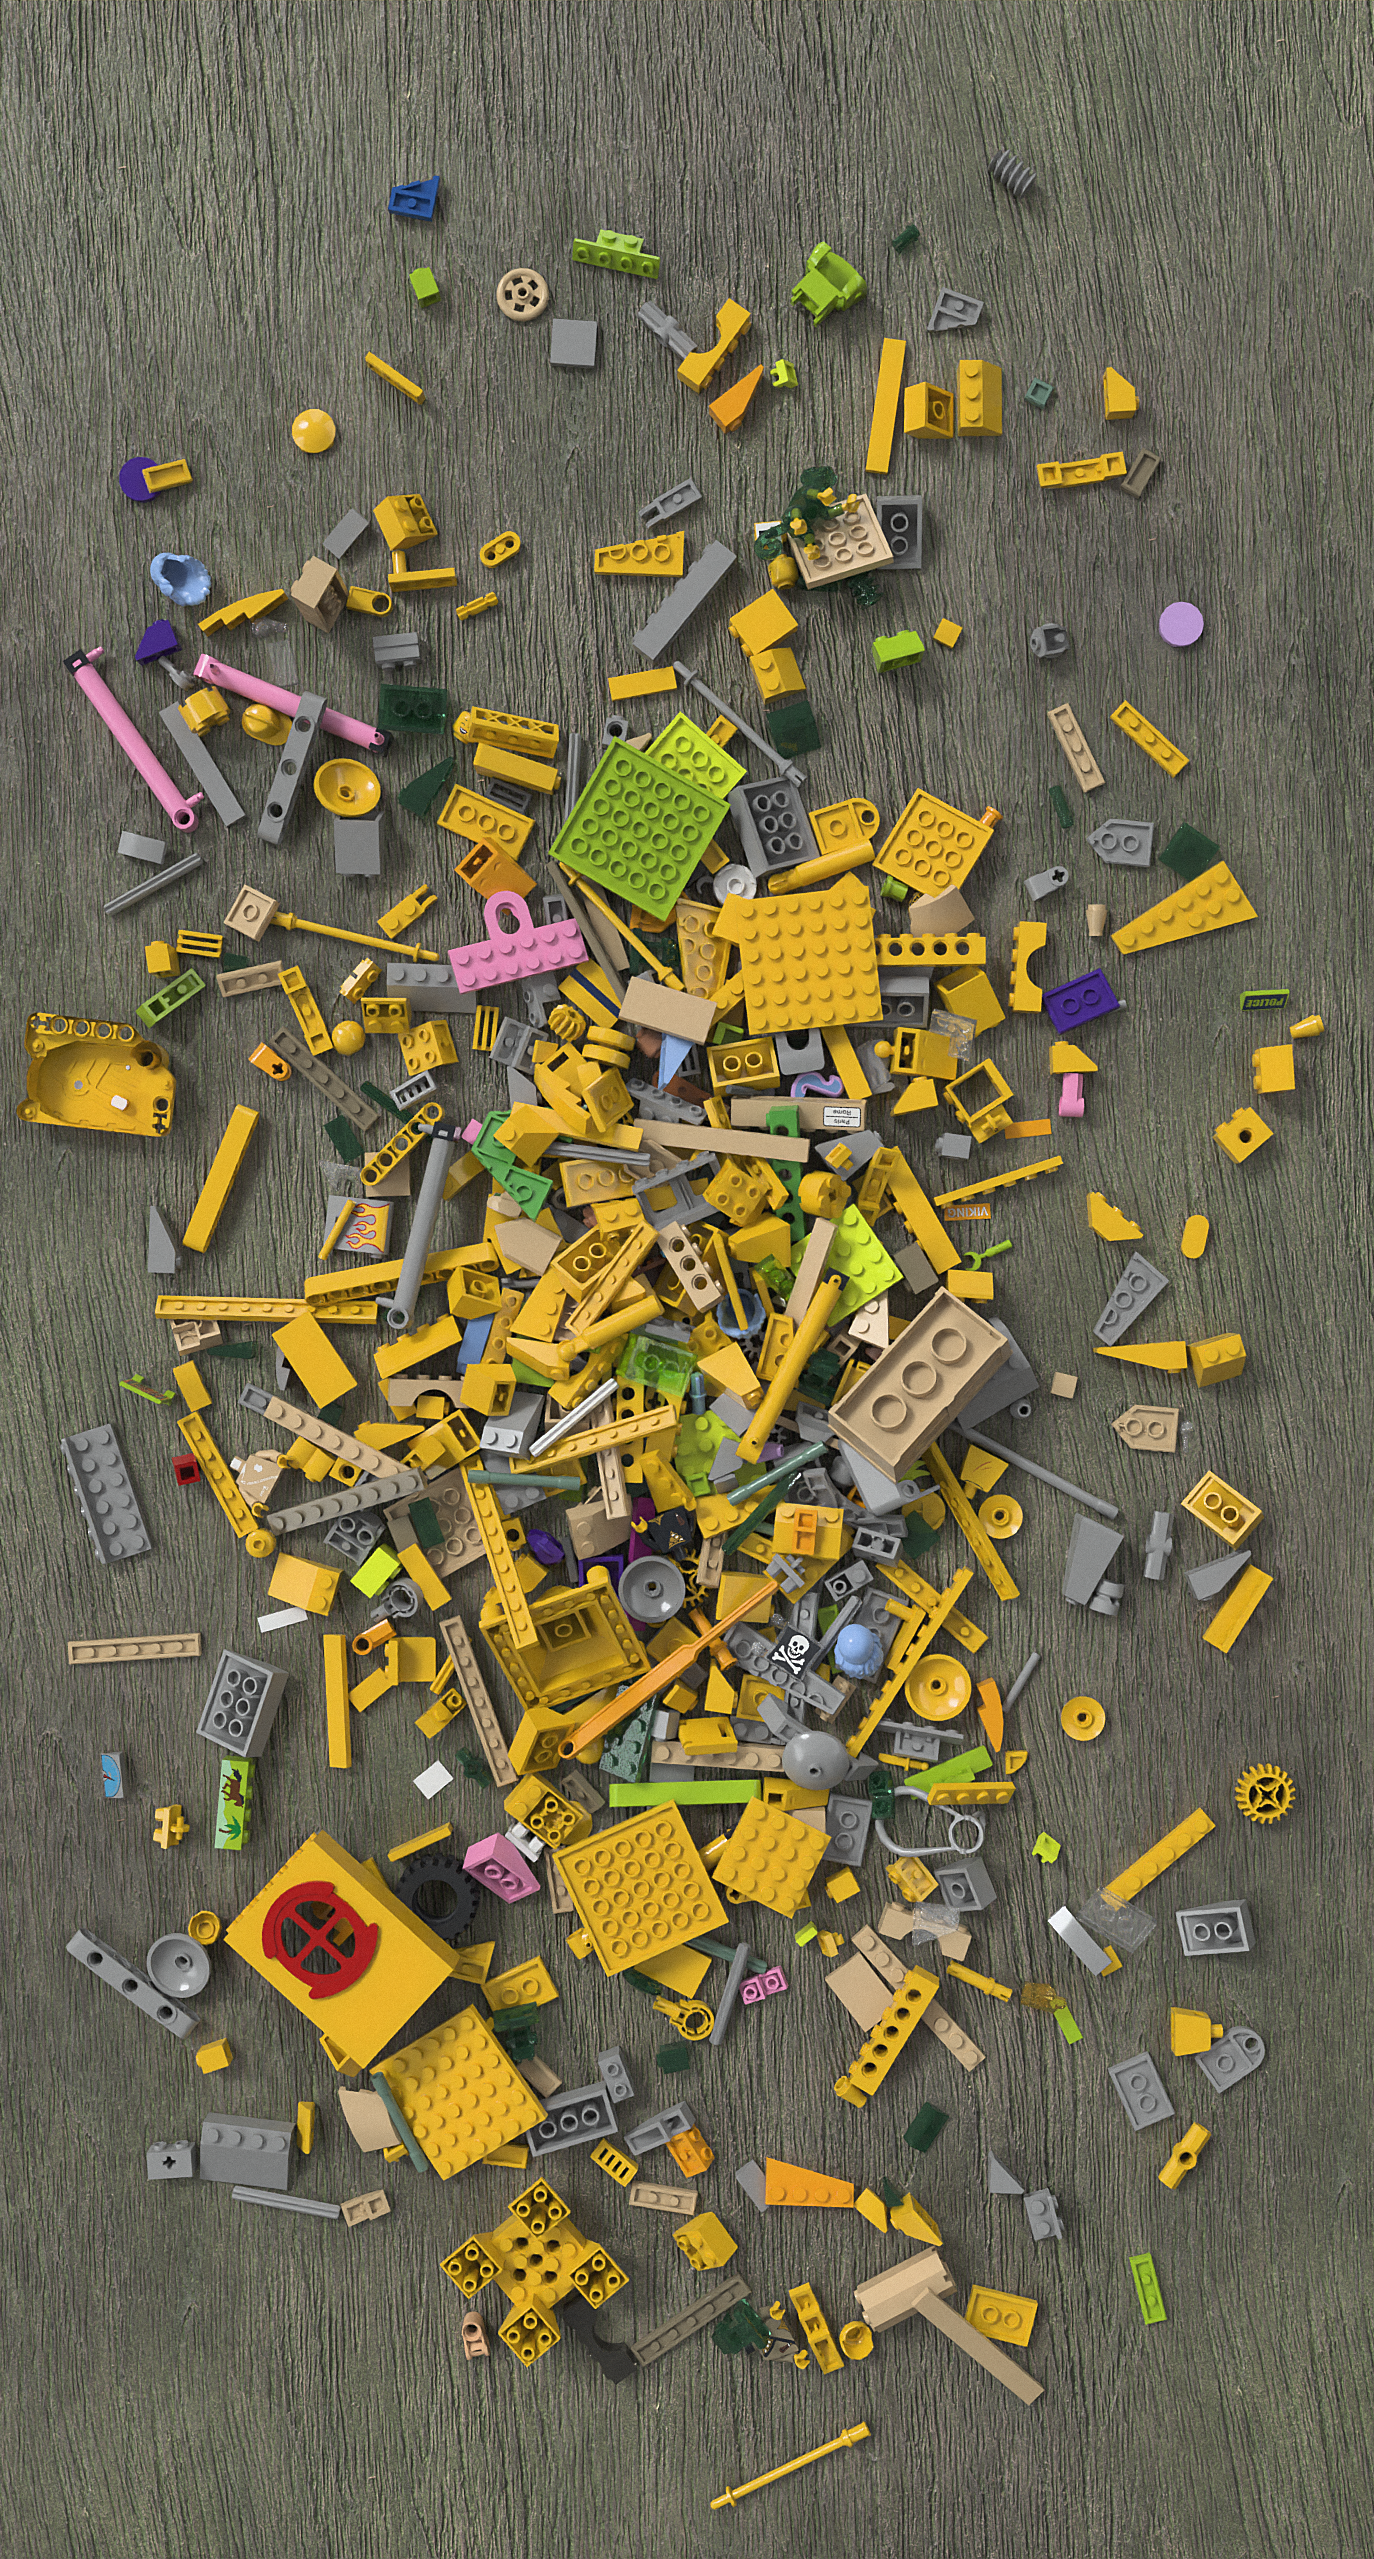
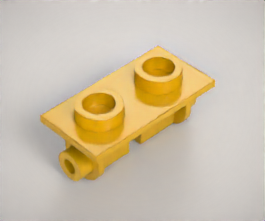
M362 959L353 971L358 977L354 979L350 975L340 986L342 989L339 992L355 1004L358 999L363 997L372 982L378 978L382 969L370 959Z

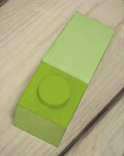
M191 968L143 1003L135 1012L150 1029L206 985Z

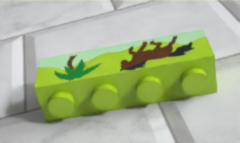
M226 1755L222 1759L215 1848L242 1850L245 1844L249 1842L250 1831L247 1830V1822L251 1820L252 1809L248 1807L249 1800H252L254 1791L253 1786H250L251 1778H254L255 1764H252V1757Z

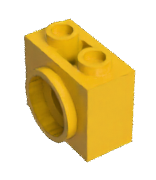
M1241 1107L1231 1115L1233 1119L1228 1124L1223 1122L1215 1129L1217 1133L1212 1137L1235 1164L1242 1162L1274 1134L1251 1107L1245 1109ZM1242 1131L1248 1134L1249 1139L1246 1143L1240 1140V1133Z

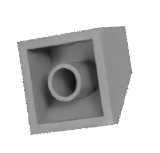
M982 1857L964 1858L933 1871L949 1912L982 1910L997 1898Z

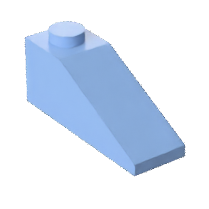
M662 1033L658 1090H663L667 1086L688 1051L695 1044L694 1042Z

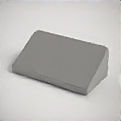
M752 2159L736 2171V2179L762 2213L770 2206L765 2204L766 2175L755 2160Z

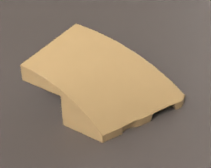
M953 884L936 898L925 893L909 907L911 918L910 932L913 934V938H922V934H935V937H944V934L959 932L975 919L958 888ZM921 945L912 946L924 950Z
M343 2086L339 2088L338 2093L343 2112L352 2134L363 2152L401 2144L402 2137L393 2124V2120L377 2091L372 2092L360 2089L359 2092L346 2091V2087Z

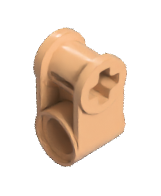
M478 2312L467 2313L462 2326L467 2360H472V2357L484 2354L490 2356V2343L482 2315ZM473 2324L477 2326V2328H470L468 2325Z

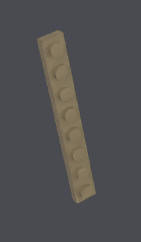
M419 1466L272 1512L266 1517L273 1534L276 1536L428 1488V1484L422 1468Z

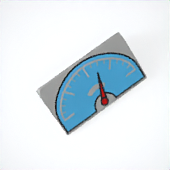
M123 1751L101 1753L105 1798H125L128 1793Z

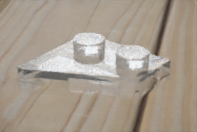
M916 1901L914 1906L912 1946H918L927 1941L957 1932L959 1930L960 1908Z

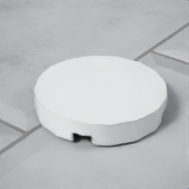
M729 864L715 875L713 893L722 905L728 893L746 899H753L755 896L757 881L753 878L752 872L747 867Z

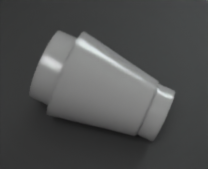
M1020 1398L1010 1405L1011 1415L1018 1420L1028 1418L1032 1412L1030 1402L1024 1398ZM1022 1406H1026L1027 1410L1025 1413H1020Z

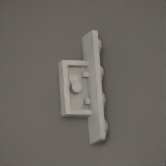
M553 971L519 980L523 987L524 1000L530 1012L529 1019L536 1029H540L548 1024L542 1004L556 1002L561 999Z
M632 1078L625 1085L631 1096L641 1100L638 1117L641 1119L682 1124V1119L699 1126L708 1117L705 1109L663 1090H658V1088L642 1080Z
M659 1316L629 1332L678 1345L677 1341L688 1343L690 1332L696 1327Z
M888 1718L879 1720L874 1728L877 1731L895 1734L893 1755L935 1763L938 1761L940 1742L961 1745L964 1740V1735L959 1734L956 1730H946L945 1732L939 1731L933 1726L916 1727L911 1722L899 1724L894 1723L892 1719Z

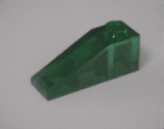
M449 756L410 782L407 788L403 787L398 795L400 807L424 820L456 764L455 759Z

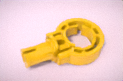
M660 1995L656 1997L658 2002L654 2001L653 2009L671 2016L670 2024L678 2027L680 2034L686 2039L701 2040L712 2031L714 2016L711 2008L705 2002L700 2000H690L687 2002L680 1999L679 2002L673 2003ZM704 2010L708 2012L710 2019L707 2018V2015L704 2012ZM693 2012H700L705 2017L703 2024L696 2028L697 2033L694 2032V2028H690L685 2024L686 2019Z

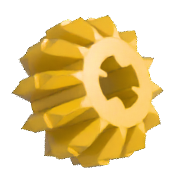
M566 1004L558 1005L554 1008L548 1020L551 1030H554L556 1035L561 1036L562 1039L570 1042L572 1040L576 1041L583 1034L587 1025L583 1020L584 1017L574 1010L572 1006L568 1007Z

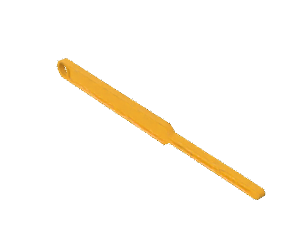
M771 1581L692 1645L683 1644L562 1740L558 1746L559 1755L566 1760H572L694 1664L700 1651L779 1590L780 1585L776 1581ZM568 1743H573L572 1753L564 1755V1747Z

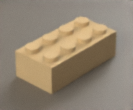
M313 556L310 561L308 560L304 564L303 574L299 581L296 580L293 583L291 597L306 621L329 634L348 600L349 592L338 570Z

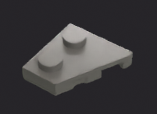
M942 287L927 331L936 332L976 326L984 302Z

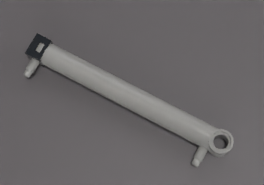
M435 1121L434 1126L429 1124L418 1125L419 1131L432 1134L431 1136L434 1137L394 1300L377 1297L375 1301L376 1304L392 1308L388 1312L387 1321L395 1329H407L413 1325L415 1320L414 1309L455 1143L459 1141L462 1129L457 1126ZM400 1312H403L405 1316V1320L402 1324H400L397 1320V1316Z

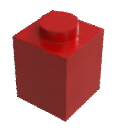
M194 1453L172 1457L178 1486L200 1481Z

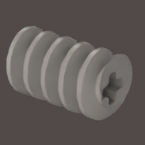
M1001 149L993 157L987 170L989 172L994 171L995 178L1001 176L1000 182L1002 184L1007 183L1009 190L1014 188L1013 193L1016 196L1021 194L1020 199H1022L1033 186L1037 173L1029 176L1030 167L1023 171L1024 162L1021 161L1016 165L1017 156L1015 155L1009 159L1011 150L1008 149L1003 153Z

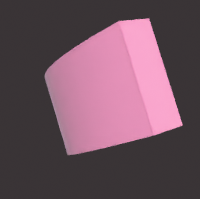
M779 1965L766 1970L764 1974L757 1973L742 1980L739 1990L746 2005L765 1999L769 1994L785 1990L789 1985L782 1967Z

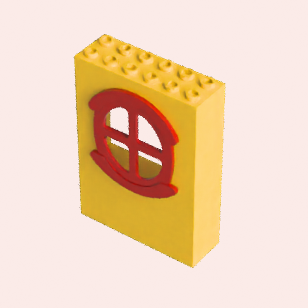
M323 1829L318 1835L313 1832L226 1929L229 1934L223 1939L363 2069L448 1977L461 1957ZM306 1901H320L333 1906L336 1912L318 1930L296 1911V1906ZM287 1917L297 1923L311 1938L308 1944L295 1957H291L288 1954L282 1940V1924ZM341 1918H346L349 1921L355 1935V1951L350 1958L342 1954L326 1938L327 1933ZM319 1945L341 1964V1969L330 1974H317L304 1969L301 1966V1962Z

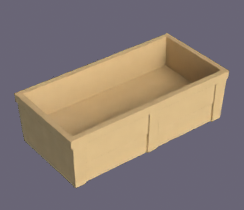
M942 1286L935 1293V1297L898 1338L883 1350L878 1360L839 1403H835L828 1411V1429L896 1485L1013 1354L1009 1341Z

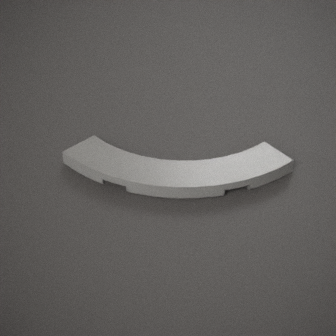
M826 1468L804 1469L803 1476L812 1495L816 1496L822 1503V1507L844 1509L843 1523L855 1529L861 1527L892 1537L908 1536L904 1515L883 1514L873 1516L867 1509L856 1505L839 1492L830 1480Z

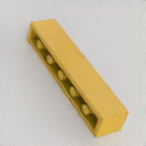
M898 1146L891 1148L900 1151ZM901 1153L894 1172L891 1171L884 1190L888 1196L892 1194L896 1201L893 1203L895 1210L899 1215L903 1214L906 1222H904L905 1228L909 1234L913 1233L917 1239L915 1242L918 1243L922 1252L925 1253L932 1270L935 1271L936 1275H939L962 1261Z

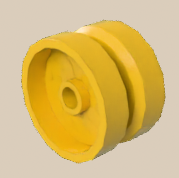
M589 1026L588 1040L599 1045H584L581 1057L591 1061L598 1059L601 1064L628 1069L631 1058L627 1054L619 1052V1050L632 1051L636 1039L613 1029Z

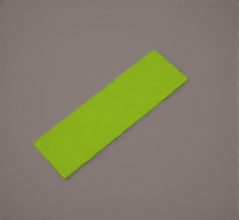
M1063 1997L1048 2003L1069 2045L1082 2039L1083 2037Z

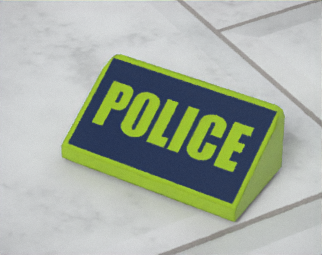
M1289 990L1245 991L1240 995V1009L1242 1011L1283 1009L1288 1000Z

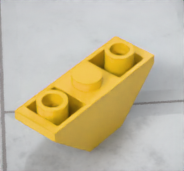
M1090 1192L1086 1196L1089 1227L1105 1241L1142 1238L1143 1234L1140 1232V1226L1132 1220L1128 1222L1124 1219V1213L1115 1206L1111 1208L1106 1203L1107 1199L1101 1193L1097 1192L1095 1194Z

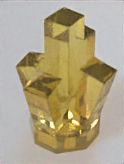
M1025 1981L1020 2004L1050 2013L1056 2012L1057 2009L1063 2010L1067 2006L1066 1999L1056 1996L1054 1988L1050 1984Z

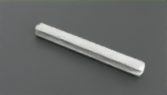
M613 1378L608 1380L530 1446L529 1451L535 1457L540 1455L618 1389L619 1384Z

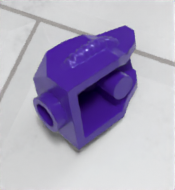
M530 1529L527 1532L526 1539L536 1553L535 1559L540 1564L548 1566L558 1565L564 1559L563 1545L549 1532L539 1529Z

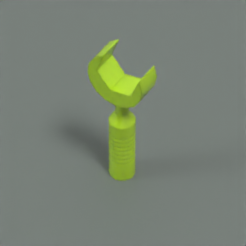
M1008 1239L987 1249L981 1255L975 1252H966L963 1255H971L975 1262L972 1268H965V1270L975 1271L980 1267L981 1259L992 1257L1012 1248L1010 1240Z

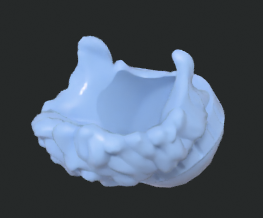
M161 553L153 559L150 574L154 583L165 596H169L170 599L183 607L199 605L205 602L206 596L210 594L209 589L212 583L208 570L205 569L201 561L189 555L178 556L172 553Z
M738 1289L748 1322V1329L740 1331L729 1293L724 1296L725 1300L717 1304L716 1314L720 1329L725 1334L737 1339H748L752 1335L758 1334V1330L761 1329L766 1318V1313L757 1293L753 1295L745 1289Z
M851 1624L842 1629L834 1650L836 1664L850 1678L862 1679L865 1676L869 1677L875 1674L883 1662L880 1638L868 1628L858 1624Z

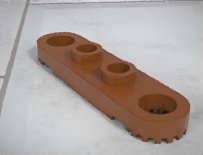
M659 1071L654 1074L652 1079L653 1086L658 1088L657 1079ZM675 1074L671 1078L669 1085L663 1089V1091L702 1109L705 1107L703 1101L708 1100L709 1097H714ZM731 1108L727 1113L729 1119H731Z

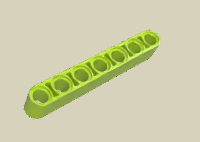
M761 1780L609 1784V1807L658 1806L673 1798L677 1806L749 1803L752 1796L762 1801Z

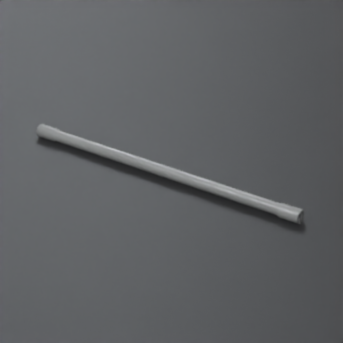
M956 1419L948 1425L947 1428L1087 1504L1111 1520L1117 1515L1119 1508L1103 1499H1098L974 1429L970 1428L963 1432Z

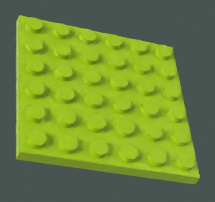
M614 736L549 850L548 855L665 922L731 804Z

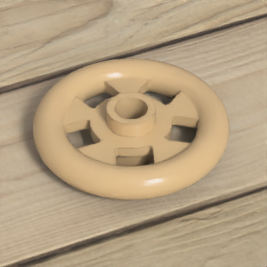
M528 268L514 269L500 280L496 293L497 302L502 312L509 318L516 321H530L537 318L545 310L549 301V288L544 278L536 271ZM521 278L523 283L514 286L512 281ZM532 280L538 285V288L535 290L529 285ZM512 291V300H506L505 292ZM525 291L526 295L520 296L519 292ZM534 297L540 299L536 307L530 304ZM515 305L525 306L524 312L514 310Z

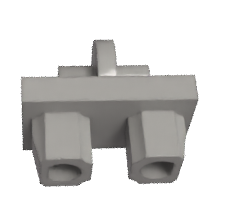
M776 1554L766 1569L767 1573L773 1579L781 1571L788 1576L780 1585L787 1594L794 1591L797 1587L800 1589L805 1583L793 1569H796L800 1575L805 1571L800 1565L804 1560L803 1557L800 1556L796 1560L789 1554L785 1558L791 1564L789 1567Z

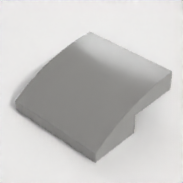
M504 1017L489 1058L533 1075L535 1065L537 1064V1062H532L535 1040L547 1041L549 1034L509 1017Z

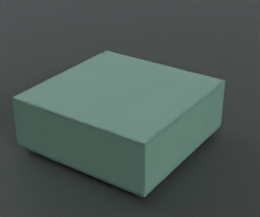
M1035 377L1024 400L1044 409L1054 387Z

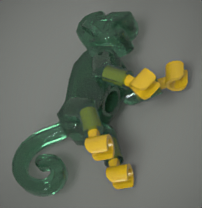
M831 466L811 467L803 471L800 476L803 486L794 493L788 508H786L781 517L782 523L766 530L755 541L753 548L758 558L762 560L777 558L783 551V544L777 537L788 532L791 538H798L805 543L804 552L808 554L809 561L820 558V549L816 545L815 533L811 528L819 518L825 521L845 514L846 510L850 513L857 512L860 501L855 503L856 494L849 495L847 502L843 505L840 503L829 507L837 499L832 495V486L836 484L837 477ZM767 544L769 549L764 550L763 548Z

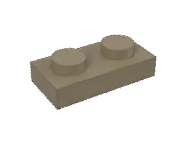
M576 1769L560 1781L589 1814L601 1808L605 1803L599 1792L594 1790L585 1777Z

